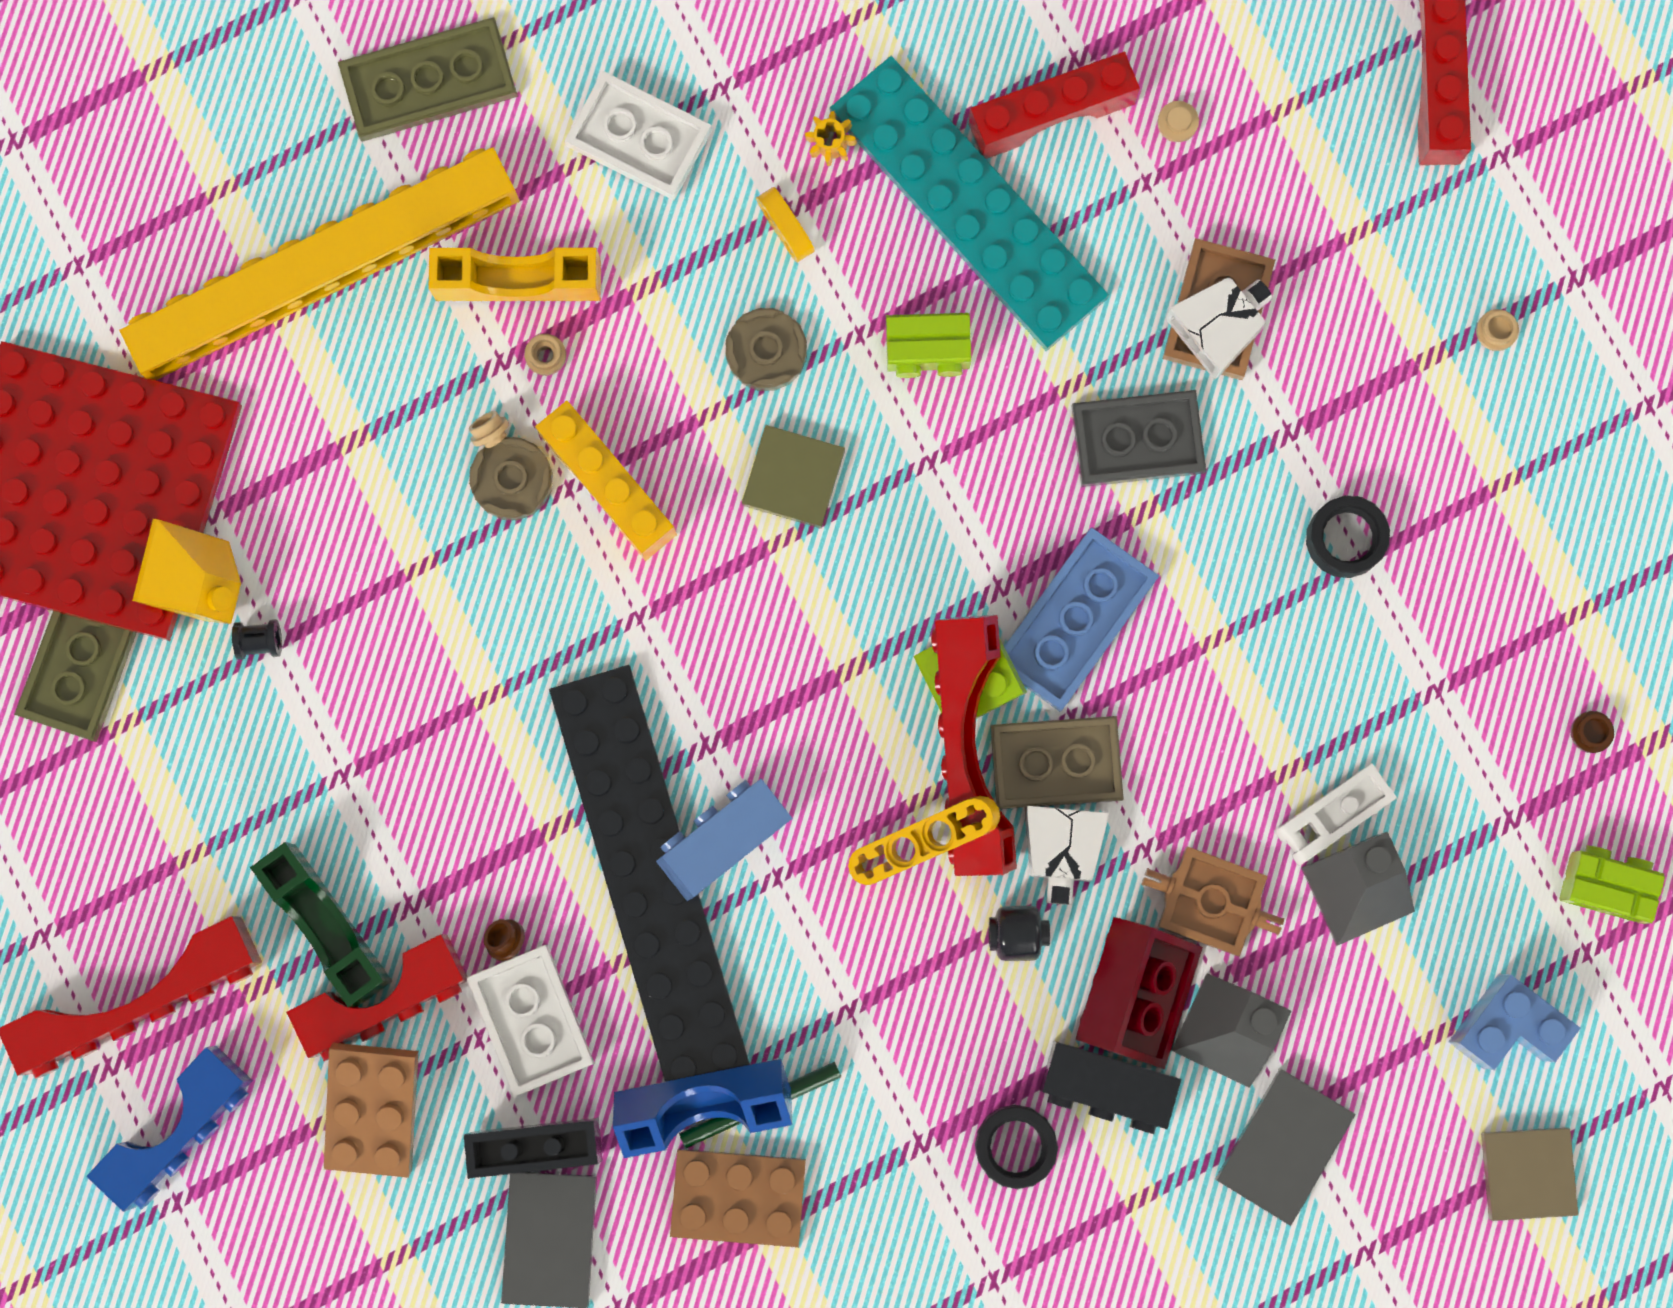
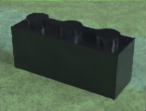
M1053 1041L1040 1091L1049 1094L1048 1103L1072 1109L1074 1102L1090 1106L1088 1115L1113 1122L1114 1116L1117 1114L1131 1119L1129 1127L1155 1134L1156 1127L1168 1130L1181 1079Z
M599 1117L472 1131L464 1134L467 1179L597 1165L603 1161Z

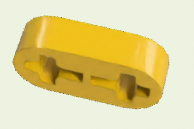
M774 186L756 197L761 211L795 262L798 263L815 252L808 235Z

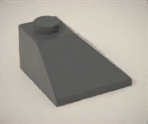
M1388 832L1377 834L1301 868L1336 946L1415 912L1406 870Z
M1206 973L1171 1051L1250 1088L1273 1053L1291 1014V1010L1256 993Z

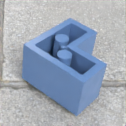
M1498 974L1448 1042L1481 1068L1495 1070L1516 1041L1540 1060L1556 1063L1581 1028L1511 974Z

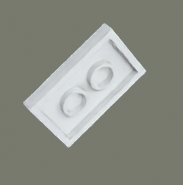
M602 71L564 142L567 147L675 200L712 132V125Z
M543 945L467 977L513 1097L595 1064L548 945Z

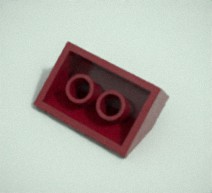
M1113 917L1100 962L1093 977L1088 1000L1080 1018L1075 1040L1165 1069L1203 947L1153 927Z

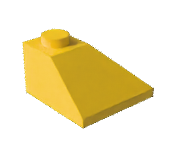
M153 519L132 601L206 622L231 624L241 581L230 542L159 519Z

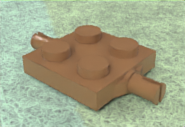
M1188 846L1185 847L1179 867L1171 877L1153 871L1150 868H1147L1145 871V876L1160 882L1144 877L1141 885L1165 893V906L1157 926L1159 928L1237 957L1241 954L1247 935L1255 926L1279 935L1281 932V927L1267 923L1266 920L1277 925H1283L1284 918L1261 910V894L1268 877L1264 874Z

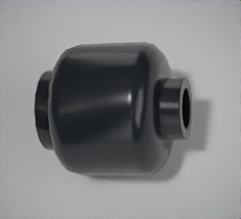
M1003 906L997 910L995 917H989V950L996 951L998 958L1002 961H1034L1039 958L1042 946H1050L1049 920H1041L1040 912L1034 906Z

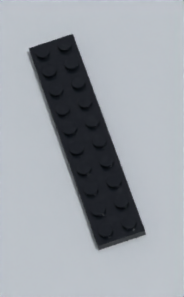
M622 666L550 688L549 692L665 1082L750 1065L700 896L698 894L687 901L656 862L665 854L660 847L680 832L631 666Z

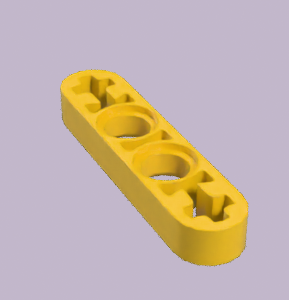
M977 796L965 800L857 849L849 858V872L859 884L871 885L990 833L999 823V808L993 800L985 796ZM975 809L977 811H985L986 818L981 821L982 824L975 822L962 827L960 819L972 815ZM937 821L946 823L951 830V839L945 845L938 843L932 835V827ZM901 837L908 838L914 844L915 855L909 861L902 859L897 853L896 844ZM885 854L888 862L878 865L872 870H864L862 864L867 859H873Z

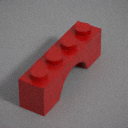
M1123 51L970 108L968 124L979 152L985 159L1021 147L1037 133L1060 122L1082 116L1100 118L1133 106L1136 103L1140 87L1126 52Z
M440 934L402 953L403 968L400 981L392 994L377 1005L368 1008L348 1007L334 992H325L287 1011L286 1013L307 1057L315 1058L321 1055L325 1062L329 1060V1048L332 1043L344 1044L360 1036L362 1042H365L385 1032L383 1024L398 1016L401 1023L424 1012L421 1004L435 997L439 1003H442L462 993L460 985L467 982L468 976L448 935Z

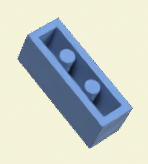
M759 779L752 786L747 780H744L726 795L731 802L719 812L714 805L694 820L698 827L686 838L680 831L660 847L665 854L656 862L687 901L698 895L793 819L762 779Z

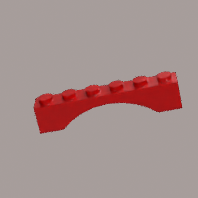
M1419 0L1422 34V75L1418 117L1419 165H1460L1471 151L1465 0Z
M998 615L935 620L931 643L933 651L938 657L939 671L935 674V689L937 694L941 696L942 713L938 718V730L941 738H944L945 755L941 762L942 776L948 785V798L945 801V809L977 796H985L994 801L987 789L979 767L975 731L980 696L989 674L1001 658ZM975 809L972 815L959 821L962 827L975 822L982 824L981 821L986 818V813L984 810L977 811ZM1000 809L999 823L993 831L948 851L949 861L954 865L955 876L1004 875L1017 869L1014 826Z
M230 916L193 934L183 955L171 971L150 991L132 1002L106 1012L89 1015L67 1014L50 1009L35 1010L0 1027V1038L17 1076L33 1074L34 1078L38 1079L58 1070L57 1061L72 1055L73 1059L77 1060L97 1051L96 1043L111 1036L113 1041H117L137 1031L135 1024L150 1017L153 1023L174 1014L176 1010L173 1005L186 999H189L190 1003L193 1004L215 993L213 986L225 980H228L229 984L233 985L254 975L251 968L261 964L262 961L242 917Z

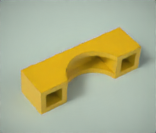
M596 247L553 248L544 254L523 257L492 255L473 248H429L428 289L436 301H601V259Z
M568 400L535 426L541 438L588 490L645 561L677 536V532L671 522Z

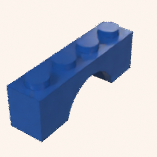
M217 1046L206 1047L176 1079L183 1097V1111L180 1122L170 1137L153 1147L141 1146L129 1141L118 1143L86 1176L123 1212L134 1209L137 1206L140 1209L146 1207L159 1193L160 1190L156 1185L166 1174L173 1177L188 1162L190 1158L186 1155L187 1151L196 1142L202 1145L217 1131L219 1125L215 1121L226 1109L230 1113L233 1112L248 1097L249 1093L245 1089L253 1080Z
M782 1059L614 1092L613 1129L624 1158L665 1151L672 1139L680 1131L693 1123L709 1118L720 1117L736 1120L742 1123L750 1133L792 1125L791 1088Z

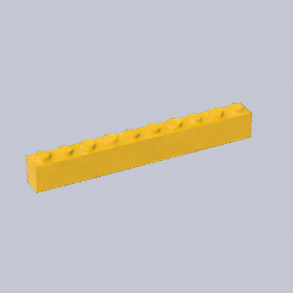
M494 147L487 150L484 148L476 149L465 155L463 162L450 168L447 166L439 167L431 171L426 176V180L414 186L409 184L400 186L389 194V198L377 204H363L352 212V216L340 222L330 221L322 224L315 230V234L301 241L293 239L285 242L278 248L277 253L265 259L262 257L253 258L245 262L240 267V271L228 277H214L204 283L203 289L191 295L181 294L166 302V307L152 314L145 312L134 316L129 320V325L119 331L140 374L146 379L158 380L520 202Z

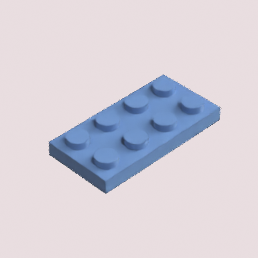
M1091 527L1004 646L1023 685L1061 712L1148 593L1159 575Z

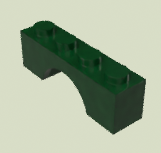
M284 842L250 867L274 903L287 913L307 938L320 959L324 974L348 1007L360 1006L392 982V979L296 844Z

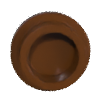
M1584 712L1573 721L1571 725V738L1580 750L1586 753H1598L1611 745L1614 739V726L1611 720L1601 712Z
M499 919L491 923L484 934V945L489 955L498 961H507L516 956L524 943V929L521 924L512 919Z

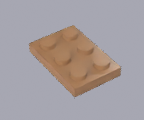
M1195 238L1177 303L1226 278H1231L1241 291L1257 279L1261 280L1268 288L1276 259ZM1263 307L1258 310V312L1260 313V315H1261V313H1262ZM1171 326L1162 359L1207 371ZM1254 339L1221 375L1243 380Z
M332 1043L329 1048L324 1147L325 1170L409 1178L412 1172L418 1051Z
M678 1149L670 1237L799 1248L806 1159Z

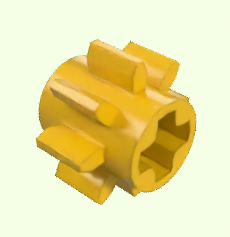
M831 111L829 118L820 120L816 116L813 117L816 126L814 132H805L804 135L807 141L816 143L809 151L811 157L815 158L822 154L825 157L827 166H831L832 160L841 157L847 161V145H857L856 137L845 134L852 127L851 121L848 119L840 123L837 121L834 111ZM830 132H836L838 139H834L831 146H826L824 139L829 137Z

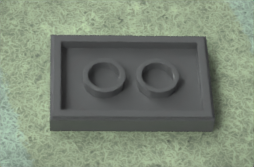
M1196 390L1072 403L1071 409L1081 487L1205 474L1206 463Z
M1279 1068L1215 1180L1291 1226L1356 1114Z
M537 1172L510 1174L501 1304L567 1308L589 1307L597 1176Z

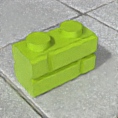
M970 314L886 315L887 372H896V377L916 378L921 376V371L937 370L938 376L941 377L962 375V369H970L971 365Z
M1586 845L1585 851H1575L1570 854L1565 873L1566 877L1563 881L1559 897L1560 901L1640 924L1653 923L1658 908V898L1661 895L1665 879L1664 873L1652 870L1654 863L1635 857H1627V862L1624 863L1610 859L1612 851Z

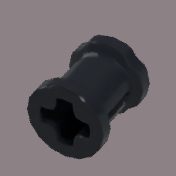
M272 619L269 620L268 624L244 626L242 622H234L232 627V646L236 659L244 660L246 655L270 653L272 657H280L282 653V634L278 620Z

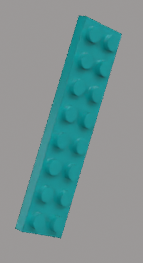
M892 55L830 106V113L831 111L835 112L837 121L840 123L848 119L851 121L852 127L848 133L856 137V141L1046 352L1108 299L1109 294Z

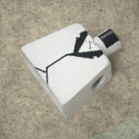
M1226 278L1170 308L1165 319L1215 380L1261 332L1266 322L1258 310L1270 302L1273 297L1267 286L1259 279L1241 291L1231 278Z
M1027 806L1024 815L1030 876L1048 878L1046 903L1072 905L1074 881L1090 882L1093 880L1109 813Z

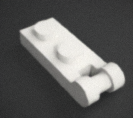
M1371 763L1295 817L1282 824L1274 832L1281 842L1285 840L1294 852L1291 855L1292 858L1300 866L1397 799V797L1373 763ZM1308 823L1318 836L1309 843L1299 831Z

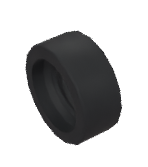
M1345 495L1330 500L1313 515L1307 527L1306 546L1311 559L1322 571L1334 577L1353 578L1367 573L1383 559L1390 543V528L1386 516L1375 503L1359 496ZM1354 513L1362 517L1369 524L1372 532V545L1368 553L1362 558L1354 561H1342L1334 557L1327 550L1323 540L1324 529L1328 521L1335 515Z
M1010 1105L1000 1107L986 1116L977 1131L975 1150L979 1164L990 1179L1003 1187L1022 1189L1032 1187L1048 1176L1056 1162L1058 1144L1055 1131L1044 1116L1030 1107ZM1012 1121H1021L1032 1126L1040 1136L1042 1145L1040 1157L1035 1165L1026 1171L1017 1173L1006 1171L1000 1167L992 1157L991 1152L992 1137L997 1129L1003 1124Z

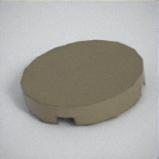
M757 308L743 314L731 328L725 340V356L732 374L743 385L758 391H775L791 384L801 374L807 360V340L800 324L789 315L775 308Z
M505 437L500 443L491 448H482L477 453L470 467L469 485L475 500L488 514L501 520H520L534 515L545 505L552 491L553 472L548 458L534 443L523 438Z

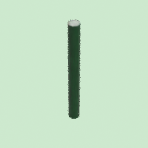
M832 1062L789 1082L792 1100L841 1078L836 1063ZM710 1118L680 1132L679 1135L684 1147L687 1149L741 1123L730 1118Z

